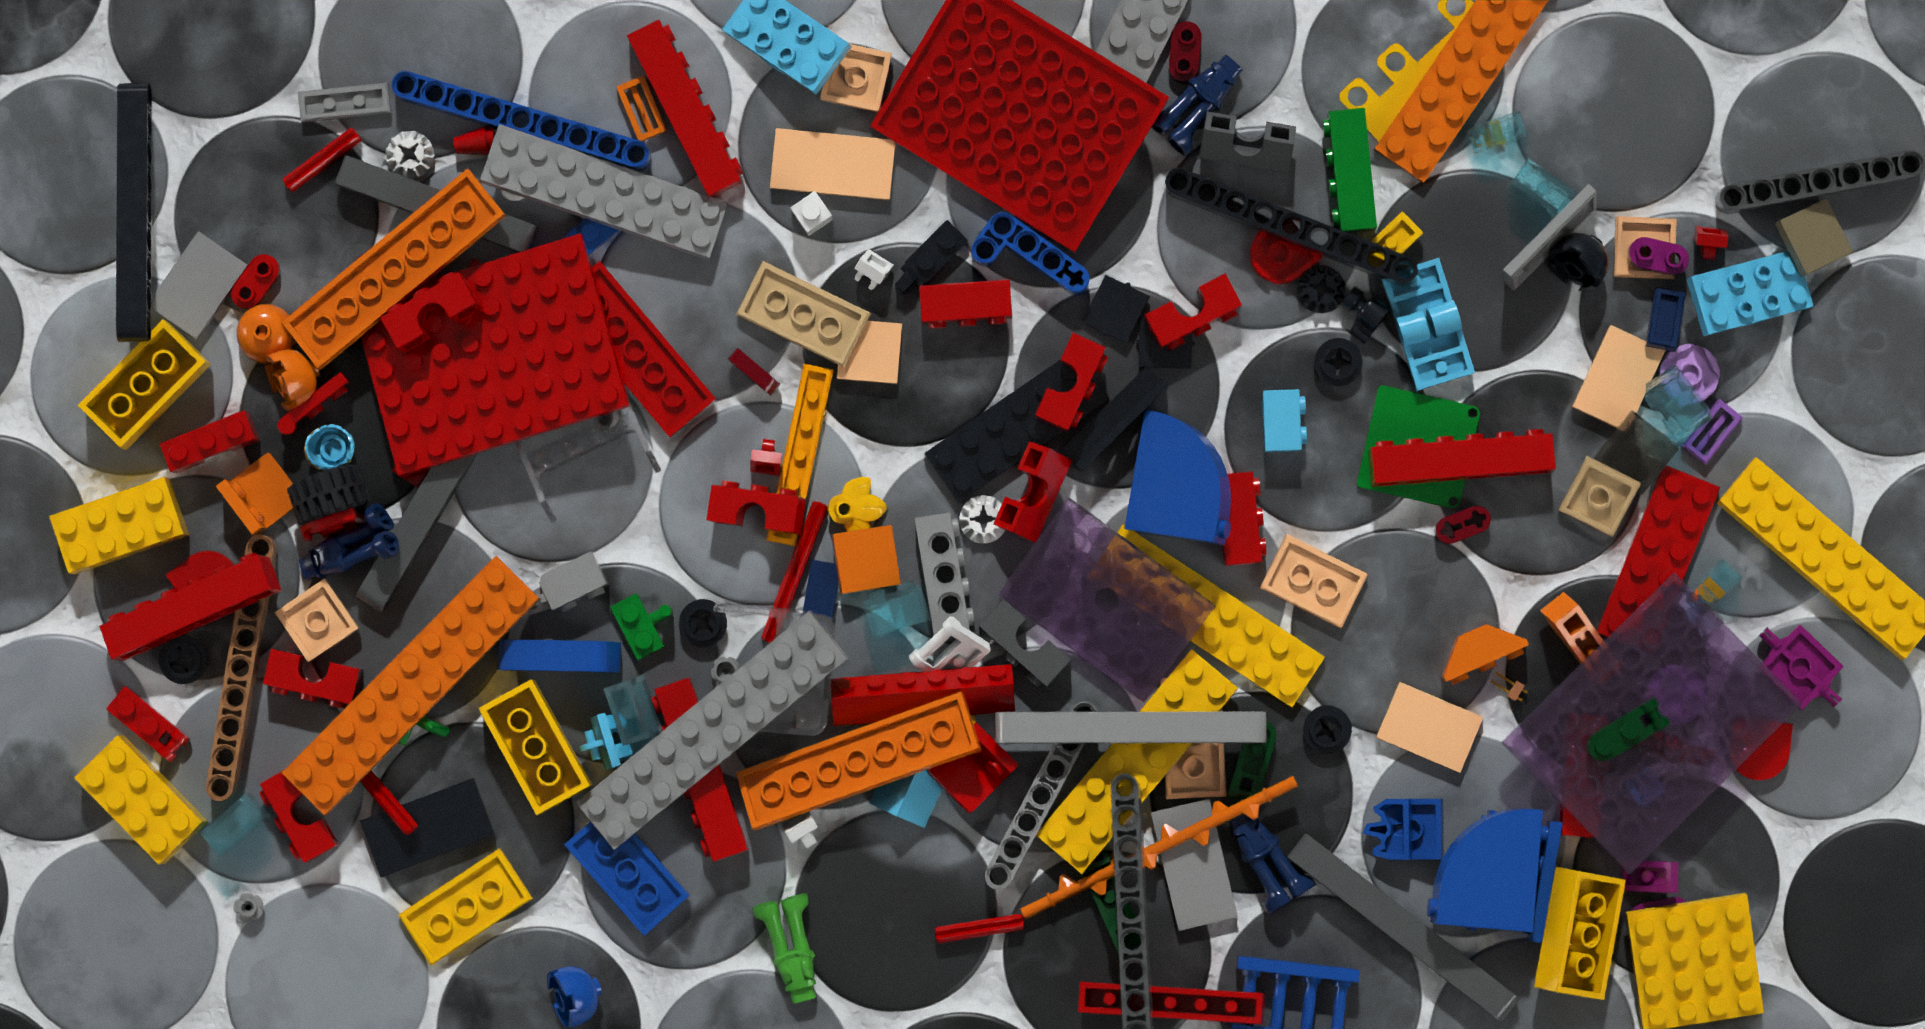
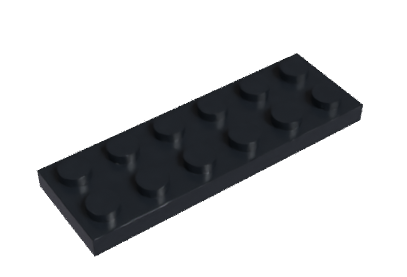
M1060 360L924 453L958 503L1021 461L1029 441L1043 446L1064 431L1035 418V414L1047 388L1061 393L1073 389L1076 385L1077 377L1072 368L1060 363ZM1097 384L1089 401L1083 398L1079 406V410L1083 411L1081 419L1107 401Z

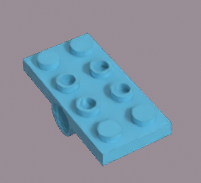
M743 0L722 28L725 34L758 55L772 68L782 74H786L815 95L818 94L852 47L847 41L786 0Z
M1789 251L1686 278L1703 337L1813 307L1805 276L1801 277Z
M1439 258L1417 264V278L1410 286H1398L1381 279L1416 391L1475 373L1462 332L1460 315L1455 302L1452 300ZM1407 267L1395 272L1398 277L1406 279L1412 275L1413 270L1411 267Z

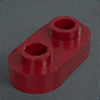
M1184 21L1177 24L1171 36L1168 71L1174 80L1181 83L1189 82L1191 78H1194L1199 68L1202 33L1200 28L1193 22ZM1188 31L1192 34V39L1184 41L1181 38V34ZM1181 61L1188 62L1189 69L1181 71L1178 68V63Z

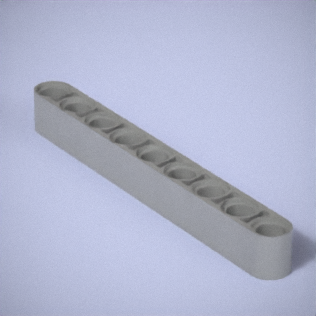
M996 712L995 743H1267L1266 712Z

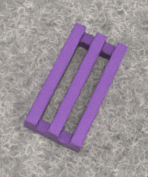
M1718 399L1681 447L1690 452L1693 457L1699 459L1703 465H1706L1743 417L1721 399ZM1720 408L1723 409L1722 415L1694 448L1691 445L1717 411ZM1729 415L1734 419L1708 452L1703 455L1700 451Z

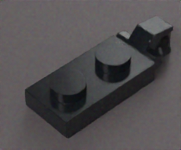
M946 220L905 261V264L900 268L905 274L895 283V286L904 294L914 283L918 287L924 283L927 284L968 243V240Z

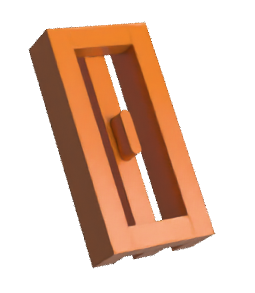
M644 75L616 86L638 140L644 142L649 138L652 139L661 133L667 132ZM639 84L642 85L659 126L658 128L653 129L636 88ZM627 89H630L647 128L648 132L642 134L625 93Z

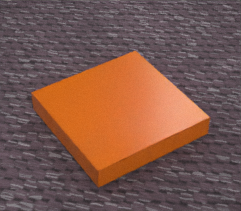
M892 525L831 534L840 594L901 585Z

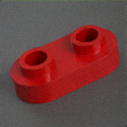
M267 254L258 255L251 260L231 290L232 300L238 307L248 310L262 302L280 276L278 261ZM267 264L269 267L268 272L263 275L260 274V265ZM245 288L251 290V296L248 299L241 297V292Z

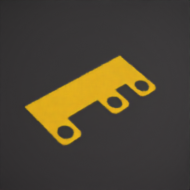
M1440 0L1438 2V10L1455 28L1418 62L1398 43L1392 44L1378 57V67L1394 83L1380 97L1361 78L1354 79L1340 92L1339 99L1348 109L1365 108L1367 130L1378 142L1474 4L1472 0H1464L1466 5L1465 11L1458 16L1451 15L1447 11L1446 4L1448 0ZM1398 52L1403 55L1405 65L1400 71H1391L1386 66V58L1390 53ZM1354 87H1361L1367 93V100L1361 106H1354L1348 100V93Z

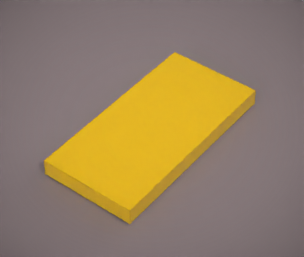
M499 848L398 916L432 966L531 901L533 897L501 848Z

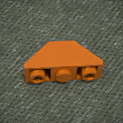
M1488 624L1482 625L1455 638L1441 679L1443 682L1451 680L1452 685L1468 679L1467 673L1478 668L1480 673L1497 666L1495 660L1506 656L1509 661L1524 654L1522 648L1528 646L1529 643L1527 639Z

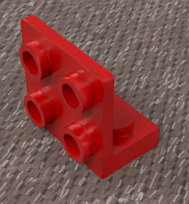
M977 722L973 725L981 751L928 770V774L968 814H971L1019 766Z

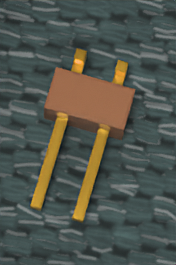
M1496 672V675L1512 684V688L1508 691L1493 680L1490 682L1507 692L1506 696L1511 700L1516 701L1518 699L1522 702L1523 699L1518 696L1521 691L1527 694L1528 691L1523 689L1525 686L1518 681L1514 683Z

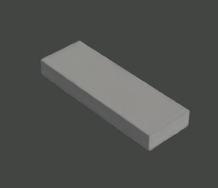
M388 83L298 92L300 120L302 123L392 114Z

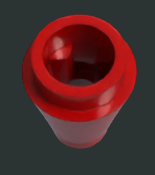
M486 125L454 137L453 144L456 154L488 155L497 129L495 127L489 128Z

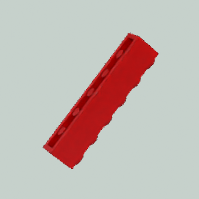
M658 19L628 34L627 37L708 197H716L740 185L742 182L739 176L744 173L736 157L730 160L725 150L730 145L723 131L718 133L715 131L712 122L717 119L709 104L702 105L698 96L703 94L696 78L689 79L685 69L690 66L683 52H675L671 43L676 41L669 25L662 26Z
M1544 429L1527 430L1526 435L1514 436L1513 431L1496 433V438H1484V434L1466 435V440L1454 441V436L1437 437L1436 442L1424 443L1423 438L1405 440V445H1394V441H1379L1375 443L1376 447H1371L1368 451L1372 487L1552 473L1556 469L1553 434H1544Z
M257 553L247 554L240 558V563L232 567L230 565L218 567L213 570L214 575L205 579L204 577L194 578L188 581L187 587L183 589H170L161 593V598L154 602L147 600L136 604L134 611L127 614L120 612L108 617L109 622L99 626L111 660H128L282 591L270 558L257 555Z
M1012 664L830 679L834 726L875 723L962 692L965 696L970 715L1016 712Z
M689 677L654 689L656 696L651 697L656 713H662L666 723L661 726L662 731L699 702ZM719 764L684 793L686 800L692 799L695 808L694 811L690 812L695 828H702L705 839L700 840L706 858L711 856L713 862L749 850Z
M1080 982L1078 1012L1122 1016L1121 984ZM1151 986L1153 1018L1264 1025V993ZM1139 994L1133 995L1129 1000L1131 1010L1138 1012L1143 1009L1145 1004L1144 998Z

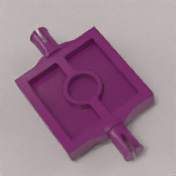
M1800 624L1788 636L1781 639L1768 627L1759 634V637L1771 649L1768 656L1757 669L1799 710H1803L1812 699L1820 695L1833 708L1838 704L1837 702L1842 700L1829 686L1834 676L1844 666Z

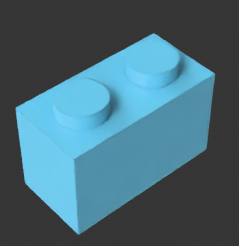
M1299 389L1262 391L1264 453L1300 452L1302 445L1307 444L1306 426L1301 427L1300 414H1306L1305 396H1300Z

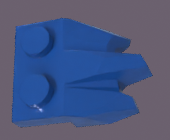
M1385 799L1373 807L1374 812L1381 816V822L1368 823L1363 831V834L1374 836L1381 840V844L1374 847L1372 855L1388 860H1442L1444 856L1443 799Z

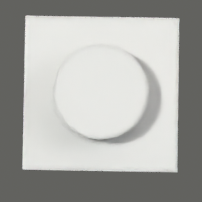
M816 191L790 207L793 215L808 236L833 220L832 214Z

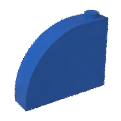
M1145 410L1124 529L1137 533L1225 545V540L1229 537L1231 531V523L1229 521L1231 491L1227 471L1219 453L1212 443L1192 425L1160 412Z
M1530 808L1507 809L1487 815L1467 827L1449 846L1438 867L1434 881L1433 896L1428 899L1427 916L1431 917L1430 922L1442 925L1533 932L1543 810Z

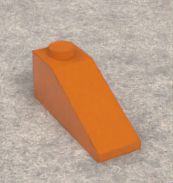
M1561 593L1540 610L1558 637L1598 687L1623 669L1581 607L1566 593Z

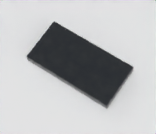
M475 778L403 804L404 809L418 824L417 829L410 835H405L385 811L360 821L381 878L495 835Z

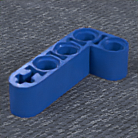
M999 212L991 217L973 242L971 255L976 264L980 266L992 265L1003 250L1007 248L1070 294H1081L1089 285V273L1082 265L1006 212ZM997 221H1008L1011 225V230L1004 235L998 234L994 230V225ZM1029 237L1035 241L1036 246L1031 252H1023L1019 248L1018 243L1022 238ZM982 244H988L993 248V255L988 259H982L976 253L977 247ZM1047 255H1055L1059 258L1060 265L1054 270H1049L1043 265V259ZM1065 263L1070 265L1067 268L1068 273L1076 276L1077 273L1082 275V285L1076 284L1074 287L1071 286V279L1066 274H1063L1062 279L1057 277L1063 271Z
M499 640L497 670L620 673L621 642Z

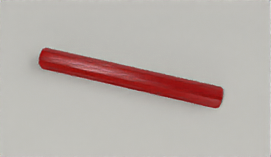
M818 501L812 502L801 535L763 630L761 639L765 642L771 643L780 635L827 512L826 504Z

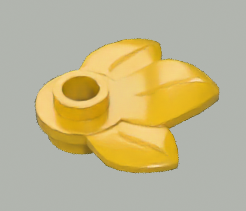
M857 477L844 485L841 494L831 498L827 511L829 517L834 522L843 524L846 531L849 532L870 528L869 522L880 518L887 510V505L882 499L869 494L871 479L869 477ZM843 503L848 507V511L844 515L839 512V506Z

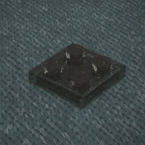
M1631 410L1594 455V459L1641 482L1637 492L1642 495L1679 451L1680 446Z

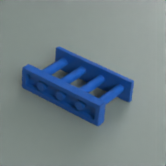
M1487 810V815L1493 814L1497 811ZM1547 820L1546 826L1541 828L1540 844H1543L1538 864L1533 932L1523 931L1524 934H1528V941L1542 943L1563 824L1560 822ZM1467 927V929H1468V930H1471V931H1476V928H1477V927Z
M1237 955L1236 968L1242 969V975H1245L1243 992L1255 993L1257 977H1260L1261 972L1273 973L1272 978L1275 979L1270 1026L1230 1023L1229 1028L1289 1029L1282 1028L1287 980H1290L1291 975L1303 976L1302 982H1305L1300 1029H1313L1317 984H1321V978L1332 979L1335 986L1331 1029H1343L1347 989L1351 987V982L1359 983L1360 970Z

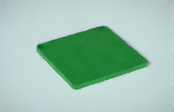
M1379 386L1357 478V486L1450 509L1457 508L1461 501L1465 480L1372 487L1368 451L1371 447H1376L1375 443L1379 441H1394V445H1405V440L1423 438L1424 443L1436 442V438L1442 436H1454V441L1466 440V435L1476 434L1480 417L1479 409L1475 406L1389 386ZM1470 409L1476 410L1477 416L1475 418H1471L1468 415ZM1450 497L1457 499L1455 506H1451L1448 503Z

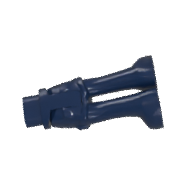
M1225 54L1218 63L1213 62L1211 67L1189 80V86L1178 99L1161 111L1152 129L1161 136H1165L1196 99L1200 101L1197 108L1167 137L1169 144L1186 157L1193 149L1192 136L1206 119L1207 111L1213 112L1223 106V100L1231 87L1237 83L1235 79L1243 69Z
M378 503L370 505L365 510V523L340 534L332 533L313 549L308 550L307 555L299 559L304 579L307 581L315 577L322 579L330 574L343 573L351 569L358 562L376 556L384 559L396 556L399 551V541L394 533L388 532L394 529V524L384 507ZM375 536L373 541L350 551L349 546Z
M1241 814L1228 821L1234 830L1231 833L1233 836L1237 835L1235 838L1242 853L1241 859L1250 865L1266 891L1267 899L1264 903V909L1270 915L1289 903L1291 899L1263 858L1266 856L1270 858L1282 876L1293 899L1317 884L1310 876H1302L1293 868L1278 844L1279 839L1276 835L1271 834L1259 821V817L1252 820L1246 815Z

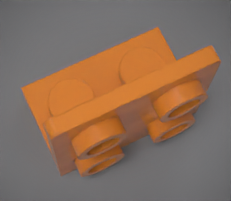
M271 453L263 455L232 480L224 479L216 485V488L252 535H260L293 510L287 489L293 482Z

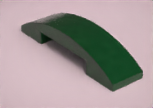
M1105 848L1084 871V877L1110 865L1111 861ZM1114 876L1107 880L1105 895L1101 896L1092 889L1090 891L1119 954ZM1127 904L1124 910L1125 916L1131 920L1135 919L1136 917L1130 904ZM1137 933L1128 935L1126 938L1127 947L1130 950L1140 947L1142 942L1140 935Z

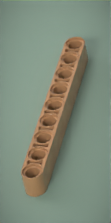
M262 534L251 537L246 545L245 555L256 553V544L259 541L265 540L269 545V551L265 556L270 558L275 571L278 553L276 541ZM270 596L257 601L259 611L253 617L246 614L245 607L235 611L206 781V792L215 801H228L236 795L238 790ZM249 629L253 632L254 641L251 645L245 647L241 644L240 635L243 631ZM244 659L249 665V670L246 675L241 677L236 673L235 665L239 660ZM239 689L244 695V700L241 705L236 707L231 703L230 695L234 690ZM231 719H234L239 725V730L234 736H229L225 731V725ZM225 749H229L234 755V760L229 766H224L220 761V754ZM220 779L225 780L229 785V790L224 796L218 795L215 791V784Z

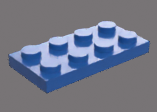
M590 821L564 844L644 936L690 896L636 833L614 850Z

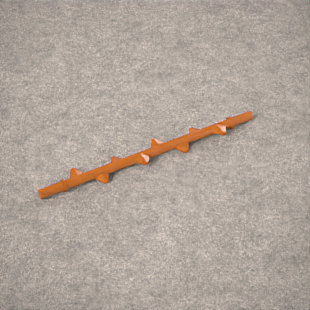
M1294 776L1267 789L1264 787L1262 788L1263 791L1230 807L1216 801L1213 803L1211 816L1181 831L1175 830L1168 824L1163 825L1161 840L1144 848L1145 867L1153 870L1156 868L1157 855L1190 839H1194L1203 846L1208 845L1210 829L1241 814L1246 815L1252 820L1257 819L1260 805L1268 801L1270 803L1272 799L1298 787ZM1114 851L1111 852V863L1109 866L1078 881L1073 880L1066 874L1060 875L1059 890L1051 894L1047 893V896L1020 908L1024 918L1028 919L1052 906L1055 908L1056 904L1089 888L1101 896L1105 895L1107 880L1115 876ZM1136 852L1125 858L1133 857L1136 854Z

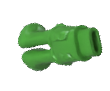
M807 893L793 895L780 901L794 949L791 950L788 949L778 901H770L752 907L755 918L763 921L768 929L775 955L773 963L779 970L785 985H787L785 991H790L793 1004L816 998L813 987L816 984V980L813 979V959L815 955L809 947L802 919V912L809 905Z

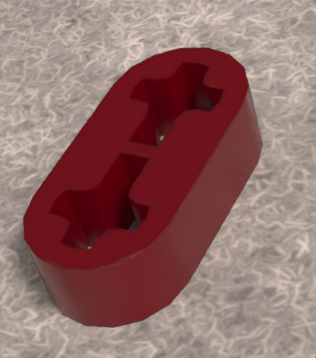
M736 348L729 356L728 360L770 396L781 385L740 349Z
M1482 506L1467 508L1439 520L1435 525V536L1441 543L1453 544L1485 531L1490 525L1491 516L1488 510ZM1473 511H1476L1478 515H1484L1485 520L1481 521V528H1477L1476 524L1465 526L1464 521L1472 518ZM1448 522L1450 526L1458 523L1461 526V529L1453 532L1454 538L1449 539L1448 535L1442 536L1440 530L1444 529L1443 523Z

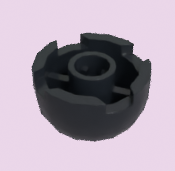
M1585 233L1568 234L1557 241L1548 252L1551 255L1548 264L1553 273L1565 284L1570 279L1575 284L1580 285L1581 287L1578 291L1581 292L1596 290L1605 278L1609 268L1607 251L1602 241L1594 235Z

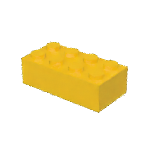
M162 319L151 331L150 341L140 342L77 406L120 448L128 450L212 364L168 321Z
M161 477L49 516L69 574L74 575L189 536L171 479L167 477Z
M530 679L478 708L536 815L546 812L593 786L535 679Z
M117 735L74 777L158 865L165 864L208 822L124 735Z
M1555 868L1534 987L1558 993L1604 1000L1626 880L1566 868Z

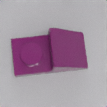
M1622 861V879L1626 880L1624 891L1678 893V862Z

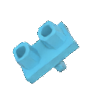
M605 713L590 718L593 730L584 732L587 744L579 746L581 752L589 750L592 761L602 758L605 770L621 765L620 762L633 756L629 742L626 741L615 745L611 734L624 730L621 714L606 716Z

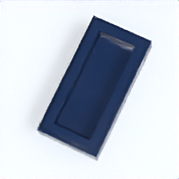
M1660 287L1654 289L1645 343L1646 347L1671 352L1676 351L1685 292Z
M818 560L811 561L802 616L811 611L820 623H832L839 584L835 563Z

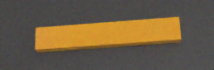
M809 364L803 365L777 494H779L780 488L798 491V497L807 498L834 372L832 369ZM768 530L766 541L796 547L799 535Z

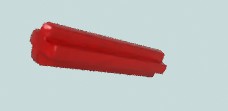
M349 128L285 176L283 183L289 191H296L360 143L361 137L353 128Z
M371 770L360 783L405 835H410L417 829L418 824Z
M1014 914L939 926L934 930L937 943L1019 931L1024 929L1022 914Z

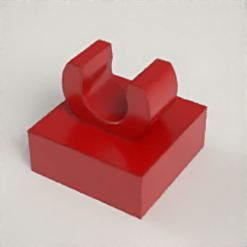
M1695 226L1694 240L1697 245H1702V259L1715 260L1716 248H1727L1728 234L1725 229Z
M763 439L761 450L752 449L750 472L780 476L782 453L775 452V440Z

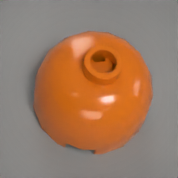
M259 304L248 309L240 317L236 328L237 342L241 351L253 361L261 364H270L271 362H268L265 356L286 349L293 350L296 340L281 323L290 314L283 308L273 304Z
M286 349L265 356V359L271 362L265 366L269 383L274 394L279 392L285 402H282L281 406L286 411H291L296 406L302 404L316 391V378L320 376L319 369L303 353L297 350Z

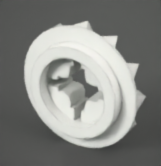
M416 131L400 132L394 138H391L386 149L387 164L394 173L409 179L421 177L433 164V146L428 138ZM418 144L414 154L420 162L417 163L411 159L403 162L402 159L405 155L400 147L402 146L410 150Z
M986 495L976 496L967 501L962 507L959 517L960 527L966 537L982 544L991 543L1001 537L1005 530L994 525L995 520L987 523L983 533L980 523L970 521V518L980 516L982 506H985L987 516L996 518L1002 503L996 498Z

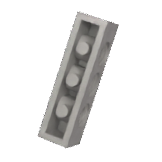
M950 512L914 518L933 634L935 635L943 628V622L950 616L956 618L963 627L970 631L969 626L975 625L972 607L966 608L964 596H969L970 591L968 579L961 578L959 566H965L963 549H956L954 537L960 536L958 519H951ZM944 537L949 541V548L945 553L939 554L933 551L932 542L935 538ZM944 566L950 567L954 571L953 580L946 584L939 582L936 577L937 571ZM948 596L957 598L959 601L958 610L954 613L943 611L941 603L944 598Z

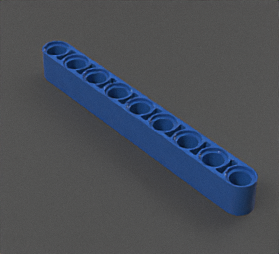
M409 71L398 72L392 79L391 86L393 92L401 100L485 126L495 127L496 129L500 124L632 170H643L651 162L650 150L640 140ZM407 79L414 81V88L410 93L404 94L400 92L401 82ZM434 88H440L443 91V96L438 102H430L428 100V94ZM464 96L470 97L472 100L470 108L465 111L458 110V100ZM497 105L501 109L500 115L493 120L486 118L485 112L487 108ZM519 114H527L529 116V123L524 128H517L514 125V119ZM554 122L558 124V131L554 136L547 137L543 135V127L547 123ZM577 131H584L587 134V140L582 145L572 144V135ZM608 139L615 141L616 148L612 153L604 154L600 151V145L603 141ZM635 148H641L645 152L643 160L638 163L629 160V153Z

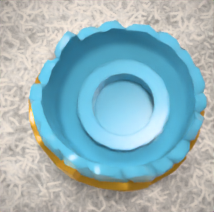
M334 424L324 425L315 429L307 437L304 446L307 461L319 471L348 465L355 451L352 435L341 426Z

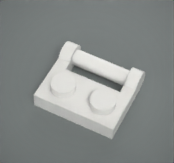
M950 616L943 622V628L921 649H915L909 655V659L913 665L924 672L965 667L971 668L991 651L990 643L963 627L956 618ZM951 636L956 638V640H954L936 659H934L933 661L929 659V657L947 639H949Z

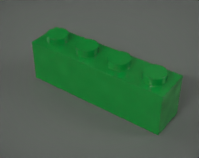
M1365 108L1329 111L1327 114L1328 119L1322 120L1324 138H1330L1331 149H1326L1325 152L1327 168L1333 167L1334 179H1329L1330 197H1336L1337 209H1332L1333 227H1339V230L1347 233L1375 231L1377 229Z

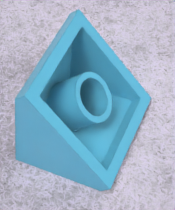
M928 770L877 787L869 804L925 828L942 787L928 774Z

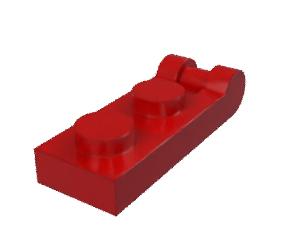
M343 372L338 373L311 394L309 399L284 415L278 421V430L285 435L294 434L298 429V423L307 416L311 420L324 410L322 404L329 398L335 401L348 391L345 386L350 383L349 379Z
M124 686L106 708L107 711L169 762H172L177 756L175 753L180 746H185L190 740L183 731L128 686ZM167 732L172 738L165 745L160 740Z

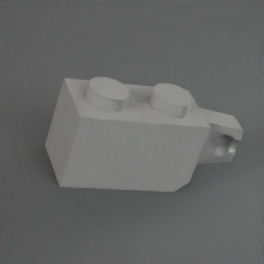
M590 551L543 574L539 582L540 587L533 591L540 599L528 613L534 615L550 609L553 611L560 609L561 613H565L577 607L576 601L587 596L588 600L604 594L603 588L608 586L609 583L594 552Z

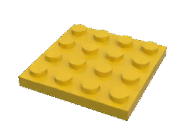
M1746 893L1625 912L1642 1029H1668L1764 1013L1748 895Z

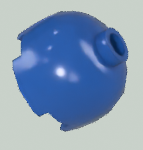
M576 966L562 967L547 974L548 990L554 988L556 1003L552 1005L563 1026L569 1025V1028L585 1023L594 1016L599 1004L598 996L602 994L597 978H591L588 972Z

